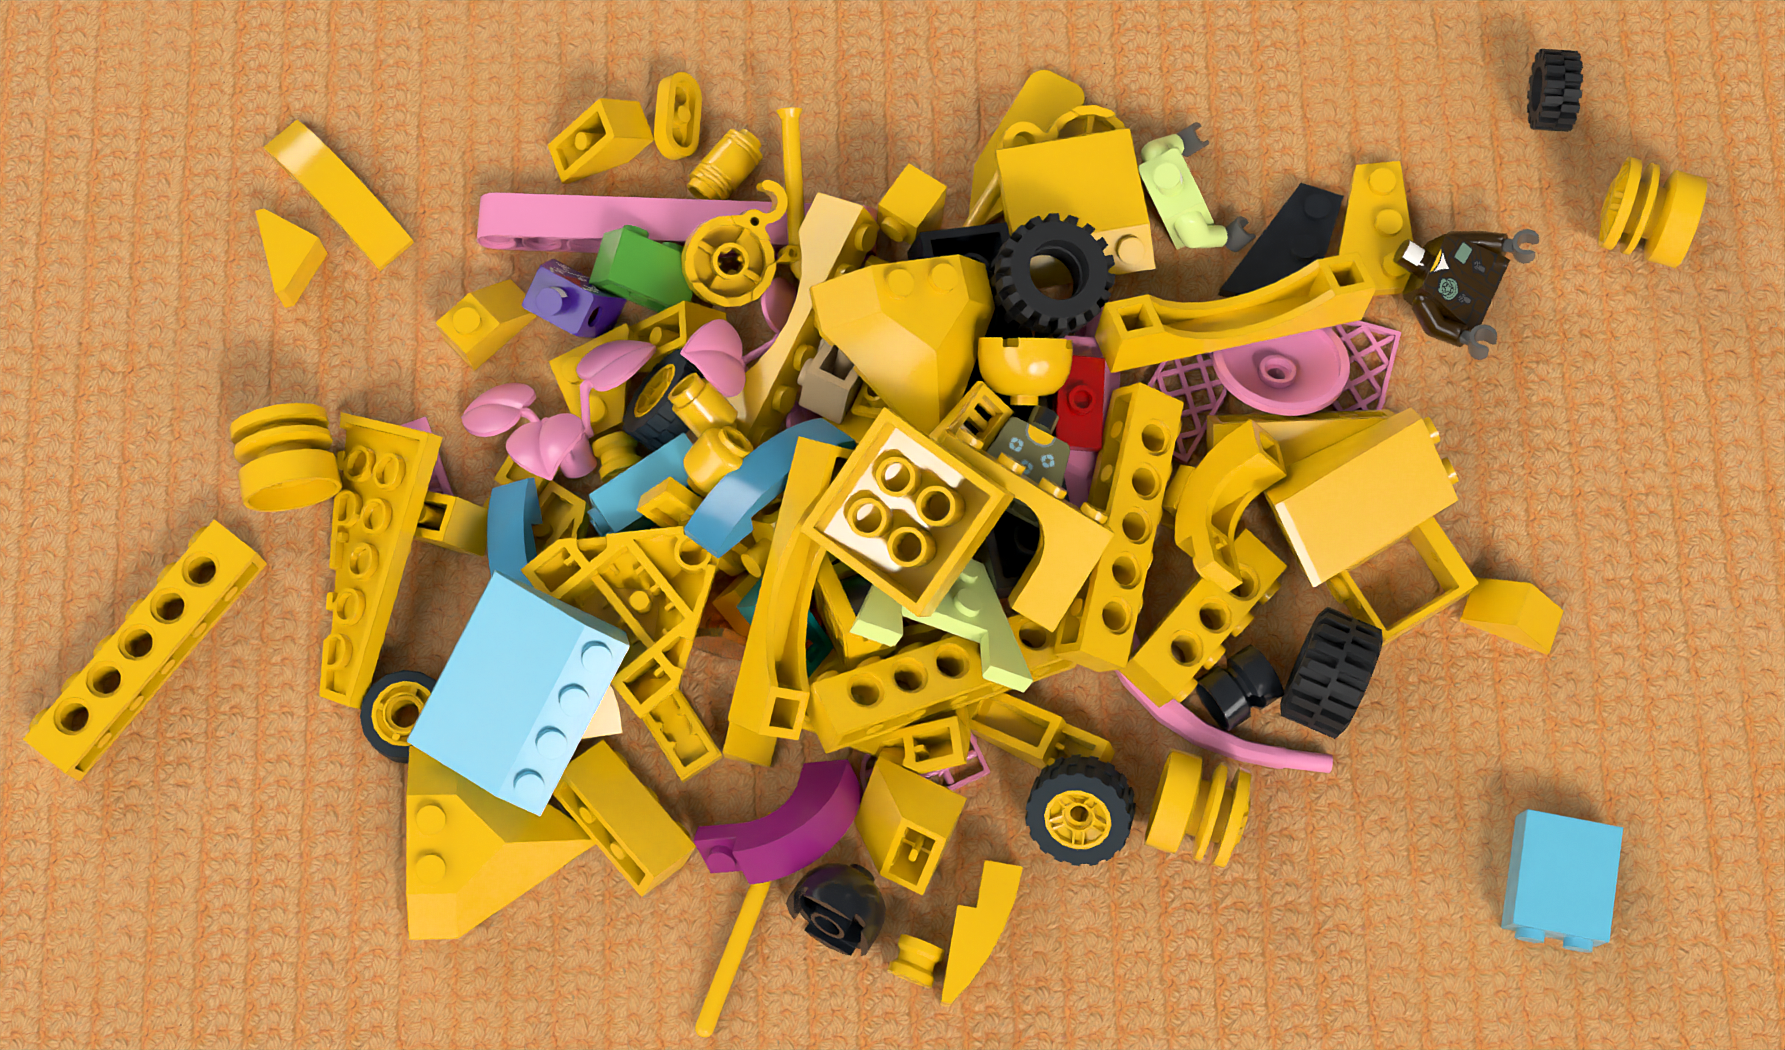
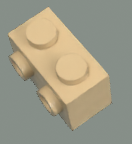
M823 338L817 355L814 359L809 358L805 362L799 374L797 383L803 386L799 405L840 425L854 404L864 380L853 370L855 365L836 345L831 347Z

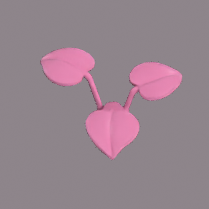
M785 278L772 279L771 285L761 295V305L767 324L776 334L769 342L742 357V342L737 331L730 323L723 319H716L701 326L690 337L680 354L693 363L707 381L722 393L723 396L728 398L737 396L745 385V373L749 370L746 364L765 354L774 344L787 323L797 298V289ZM795 400L794 406L790 410L791 413L786 418V426L788 429L799 423L822 418L823 416L800 406Z
M617 340L599 345L587 353L576 368L579 378L584 380L580 385L582 421L579 417L569 413L557 414L540 420L531 409L527 408L536 399L534 389L523 383H506L493 387L478 396L467 407L463 416H461L462 423L470 434L489 437L507 431L519 421L520 417H524L530 423L516 429L506 443V450L512 460L523 469L550 481L553 479L559 466L567 478L582 477L590 473L598 462L588 440L594 436L590 421V390L594 388L597 391H607L621 385L653 356L657 348L648 342Z

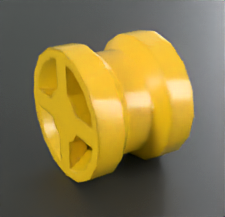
M625 431L603 436L591 445L594 456L600 459L602 466L599 469V474L604 483L609 482L643 459L636 454L637 440L625 433Z
M901 934L897 943L900 951L897 958L890 961L887 972L914 984L932 988L935 980L932 973L934 966L942 961L945 951L921 939Z

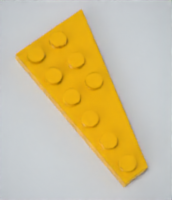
M341 412L340 428L346 430L345 451H338L337 463L338 468L343 470L342 491L334 498L329 568L336 570L334 592L327 593L326 610L333 612L331 634L323 641L319 697L348 707L361 709L363 699L371 687L376 663L384 643L386 629L398 595V588L408 555L411 551V544L420 513L424 506L425 496L437 462L443 437L425 431Z

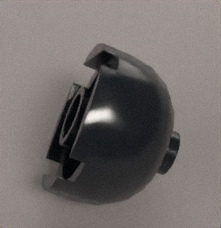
M827 863L808 871L797 883L786 902L789 914L794 920L800 913L809 922L804 931L830 949L850 956L856 948L861 949V956L868 953L884 924L886 907L882 894L874 883V876L866 868L858 864L848 866L840 863Z

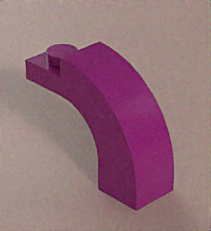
M848 759L804 763L794 792L777 810L763 818L750 822L698 826L693 841L710 873L742 871L749 885L773 881L810 865L828 852L842 838L857 814L863 790Z

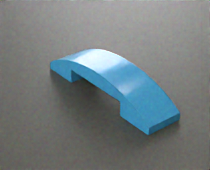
M823 418L808 420L782 431L748 454L743 459L739 469L727 473L688 521L684 528L685 535L719 559L753 531L751 517L785 490L798 436L848 449L856 447L855 440Z
M526 478L492 488L487 519V548L491 576L494 570H497L533 588L534 586L520 569L537 556L532 526L543 524L534 478Z

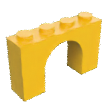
M960 427L955 434L944 428L937 442L1014 494V498L1027 504L1036 514L1040 528L1038 548L1009 595L1008 601L1012 609L1053 633L1114 536L1112 529L1105 524L1109 516L1087 502H1083L1080 508L1064 499L1067 491L1045 477H1042L1038 484L1023 475L1026 466L1009 455L1001 452L999 457L995 458L983 451L981 448L985 442L969 431Z

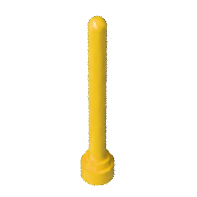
M772 881L751 884L748 888L695 1024V1032L702 1038L712 1035Z

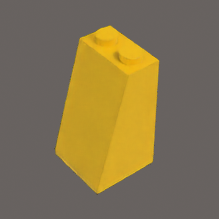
M1410 407L1285 467L1287 476L1263 491L1296 562L1312 587L1325 582L1458 501L1452 486L1459 482L1457 474L1447 457L1440 459L1434 444L1441 442L1429 416L1422 419Z

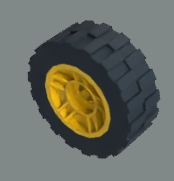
M679 349L665 356L646 375L639 388L635 391L623 417L624 425L622 427L625 433L652 452H655L682 433L686 434L690 430L672 410L673 403L668 399L671 390L683 378L692 373H697L701 379L705 378L693 363L680 354L681 350Z
M1081 754L1071 755L1069 758L1061 757L1055 759L1052 765L1049 766L1047 764L1041 770L1040 776H1037L1033 783L1025 809L1028 810L1025 817L1026 826H1029V834L1033 841L1036 840L1040 845L1039 848L1045 854L1049 853L1054 856V859L1059 862H1069L1074 866H1081V864L1097 865L1099 861H1108L1113 858L1115 852L1121 851L1125 846L1126 839L1129 838L1136 809V803H1133L1134 791L1127 784L1128 779L1123 773L1120 774L1115 770V766L1111 763L1098 760V757L1091 755L1090 757H1081ZM1077 806L1085 807L1088 810V813H1084L1083 809L1078 808Z

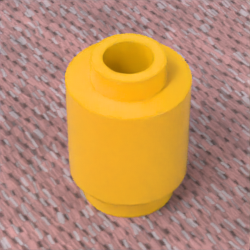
M692 373L683 378L669 393L668 399L673 403V412L698 438L709 428L717 427L722 429L724 426L736 428L737 424L734 421L738 411L706 378L701 379L697 373Z

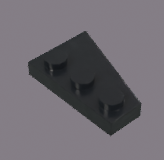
M1300 183L1220 288L1218 295L1230 298L1252 292L1296 273L1318 259L1325 258L1344 196Z

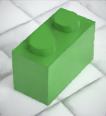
M624 225L623 228L604 233L590 277V285L657 313L684 300L691 301L693 291L689 289L682 274L681 253L684 248L683 246L670 242L660 244L649 239V233L646 230L632 225Z

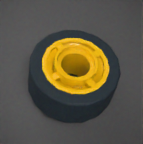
M401 670L385 675L371 686L362 702L360 721L363 734L380 754L394 762L409 763V747L413 745L407 742V738L415 723L406 728L399 727L397 722L398 716L401 711L408 707H417L420 715L437 682L435 679L422 672Z

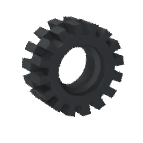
M1539 49V53H1536L1535 62L1532 63L1531 67L1532 75L1529 77L1530 90L1527 92V99H1529L1527 105V113H1529L1528 123H1530L1531 129L1569 132L1573 129V124L1577 120L1576 113H1579L1580 109L1579 98H1582L1583 91L1580 90L1581 83L1583 82V74H1581L1583 62L1580 61L1581 54L1578 51Z

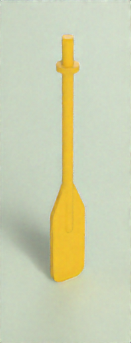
M1048 70L1036 71L1028 78L974 164L969 216L962 227L987 225L1004 213L995 149H998V141L1003 132L1017 122L1027 121L1034 123L1045 133L1058 117L1077 106H1084L1085 95L1079 85ZM1014 137L1013 146L1029 144L1024 137Z

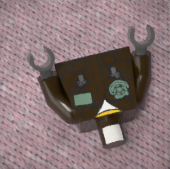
M1523 229L1517 232L1513 239H1509L1506 233L1450 231L1428 241L1423 248L1410 239L1405 240L1397 249L1393 262L1411 273L1402 294L1404 300L1412 306V310L1424 333L1457 347H1462L1464 344L1468 345V352L1474 359H1485L1488 356L1489 348L1479 344L1478 341H1486L1494 345L1497 342V332L1493 327L1481 324L1510 262V259L1506 258L1505 255L1509 252L1513 254L1518 262L1523 264L1530 263L1535 259V252L1522 250L1519 246L1523 243L1538 244L1539 235L1530 229Z

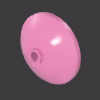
M1330 327L1212 352L1215 372L1231 394L1253 408L1277 415H1305L1324 409L1341 395L1350 373V360L1346 347Z

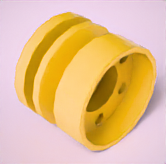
M1628 156L1623 162L1616 178L1611 182L1605 196L1600 214L1601 225L1598 235V246L1612 250L1621 236L1620 252L1630 255L1640 239L1644 238L1645 260L1676 269L1685 257L1695 235L1705 203L1707 178L1674 170L1664 186L1660 187V165L1650 162L1641 176L1642 160Z
M311 403L276 404L241 415L231 423L229 433L231 441L235 444L233 450L234 458L238 463L245 465L239 470L238 480L243 504L248 509L259 512L295 510L318 504L339 493L342 483L337 458L332 452L325 451L330 448L333 438L327 429L330 423L328 413L324 407Z
M1171 748L1153 800L1144 845L1175 854L1185 835L1194 837L1192 846L1193 860L1201 861L1209 842H1212L1214 846L1211 865L1224 868L1233 849L1239 844L1247 822L1251 805V771L1239 767L1230 787L1225 786L1228 764L1220 762L1214 770L1210 781L1201 779L1203 769L1202 756Z

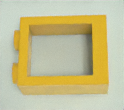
M1433 516L1326 580V585L1333 598L1340 604L1344 602L1354 618L1382 629V647L1462 599L1479 584ZM1408 537L1445 592L1385 628L1348 572Z

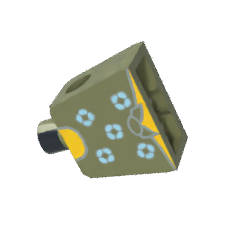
M1034 406L1027 422L1017 417H1010L985 452L995 458H998L1001 452L1026 466L1023 475L1038 484L1042 477H1045L1062 487L1070 454V446L1052 436L1059 420L1058 414L1047 407ZM1013 498L1005 511L1039 528V522L1034 511L1021 500Z

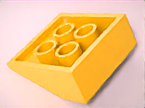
M1130 128L995 149L1005 222H1007L1010 236L1018 227L1024 226L1034 217L1040 216L1044 220L1049 213H1059L1060 221H1064L1068 215L1079 218L1077 226L1083 228L1088 223L1095 228L1091 235L1096 241L1103 237L1108 244L1103 253L1105 256L1113 255L1115 263L1108 270V273L1120 275L1156 269L1150 222ZM1047 255L1031 258L1030 276L1037 289L1073 283L1070 271L1060 260Z
M884 407L799 530L917 617H931L1015 495L975 466Z

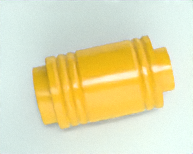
M729 129L723 138L703 158L701 163L697 165L694 171L689 174L690 181L687 184V188L696 199L727 200L755 169V166L762 161L763 155L759 150L762 147L760 141L746 129H741L740 131Z

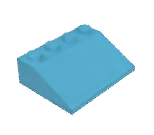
M494 570L412 728L407 742L494 796L541 816L630 647L626 631L500 571Z

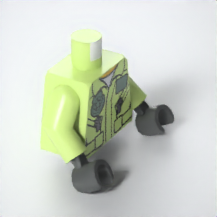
M1195 122L1177 134L1158 138L1144 145L1140 154L1143 163L1138 166V170L1177 250L1184 246L1189 248H1213L1225 245L1231 251L1238 252L1256 237L1255 234H1249L1243 229L1249 222L1242 216L1237 217L1226 228L1222 225L1214 224L1200 190L1183 156L1189 157L1209 145L1208 140L1203 142L1196 135L1195 130L1202 127L1200 123Z

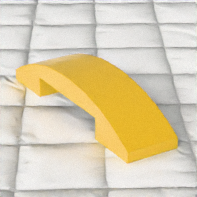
M298 119L263 147L275 162L293 180H296L345 231L351 242L379 271H382L414 243L412 238L360 179Z

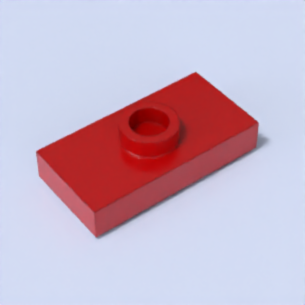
M1072 355L1070 374L1064 385L1055 392L1054 412L1058 414L1059 420L1054 428L1053 436L1067 443L1070 446V450L1098 453L1102 449L1105 358Z

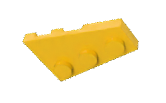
M1400 161L1358 164L1355 166L1352 174L1344 215V226L1337 255L1359 252L1377 287L1373 296L1400 294L1403 292L1411 273L1395 264L1393 258L1397 249L1405 240L1410 239L1413 241Z

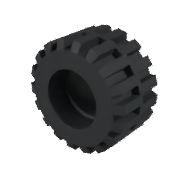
M1049 213L1044 220L1040 216L1030 219L1024 226L1021 225L1012 233L997 251L998 255L992 261L990 270L994 272V275L989 279L991 290L997 291V295L993 298L995 308L1003 306L1007 312L1002 318L1007 324L1013 320L1017 321L1020 325L1016 331L1023 335H1026L1031 330L1035 331V338H1047L1053 335L1055 339H1060L1070 332L1074 334L1102 311L1101 308L1105 303H1108L1112 295L1108 290L1115 284L1116 274L1108 273V270L1115 265L1113 255H1104L1103 250L1108 246L1104 238L1101 237L1096 241L1091 235L1095 228L1088 223L1083 228L1077 226L1079 219L1077 217L1068 215L1064 221H1060L1059 213ZM1039 255L1051 256L1060 260L1068 268L1073 279L1071 298L1064 300L1053 299L1045 296L1036 288L1030 276V261L1032 257Z
M1326 607L1320 612L1305 638L1288 678L1284 695L1280 702L1281 716L1334 739L1342 734L1355 715L1374 672L1382 648V629L1330 607Z

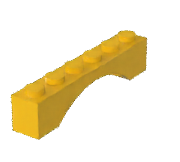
M818 192L798 230L802 250L801 279L797 298L787 323L774 344L745 373L746 381L743 390L737 396L725 397L738 411L734 421L737 424L735 429L750 441L754 450L776 435L786 413L794 406L796 393L800 387L797 380L805 362L809 358L814 359L817 355L822 337L818 331L809 288L824 281L859 270L867 252L875 245L880 226L862 205Z
M1357 251L1318 259L1296 273L1273 284L1227 299L1180 303L1162 300L1147 294L1105 303L1095 333V339L1110 372L1114 373L1362 320L1377 287Z
M798 436L727 719L757 734L799 740L810 696L805 648L807 617L812 590L821 562L827 551L799 529L854 451Z

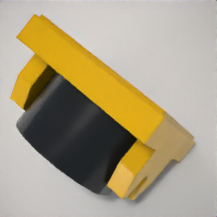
M825 553L813 587L816 610L844 671L847 672L855 669L859 663L870 657L881 656V658H884L895 650L897 645H892L891 647L850 632L872 583L844 562L832 565L827 553Z

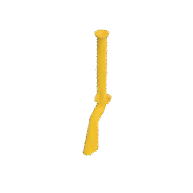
M787 107L777 109L776 112L781 119L785 192L788 197L786 209L788 245L779 250L778 259L775 262L785 265L790 264L791 271L800 281L802 250L798 230L805 218L799 118L803 109Z

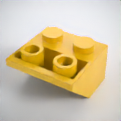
M880 756L875 763L854 822L879 875L923 896L946 850L967 798Z

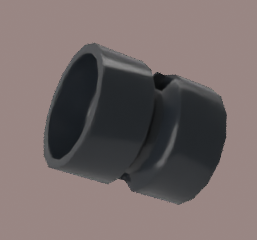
M1251 644L1228 658L1226 669L1216 666L1196 679L1198 684L1195 689L1201 702L1215 722L1225 731H1230L1250 718L1252 707L1261 710L1284 695V689L1275 670L1265 656Z

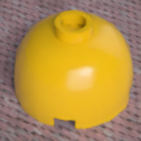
M978 338L979 369L985 384L996 393L1010 395V405H1038V396L1054 394L1064 385L1070 374L1073 340L1055 338Z

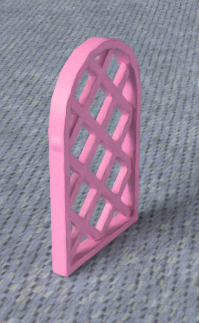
M1354 321L1344 323L1357 328L1346 334L1341 324L1335 325L1334 327L1341 336L1340 339L1346 344L1353 355L1349 357L1350 364L1356 361L1364 375L1353 381H1350L1348 377L1343 392L1350 391L1356 404L1343 410L1336 399L1332 403L1336 411L1368 410L1366 405L1379 399L1376 410H1381L1385 403V395L1401 332L1368 322ZM1363 332L1372 346L1358 352L1350 339ZM1371 332L1389 337L1377 342ZM1393 341L1388 360L1381 347ZM1375 351L1383 365L1370 371L1362 357ZM1386 370L1382 388H1380L1373 376ZM1368 379L1376 393L1362 400L1354 386Z
M1212 352L1204 353V355L1211 358L1210 360L1203 361L1201 354L1195 355L1198 363L1183 367L1180 359H1175L1176 368L1163 372V368L1169 361L1161 362L1156 367V371L1147 385L1153 387L1157 380L1160 392L1171 397L1185 395L1189 409L1182 411L1181 418L1191 415L1196 430L1179 433L1176 439L1179 453L1173 451L1172 455L1173 459L1184 465H1187L1207 430V419L1201 428L1197 414L1212 410L1209 415H1215L1219 407L1223 405L1227 389L1224 386L1216 402L1212 388L1223 384L1220 379L1209 380L1206 367L1213 365ZM1200 369L1204 383L1188 387L1184 373ZM1178 374L1183 389L1167 392L1163 378ZM1206 389L1211 404L1195 407L1191 393ZM1197 436L1186 454L1182 440Z

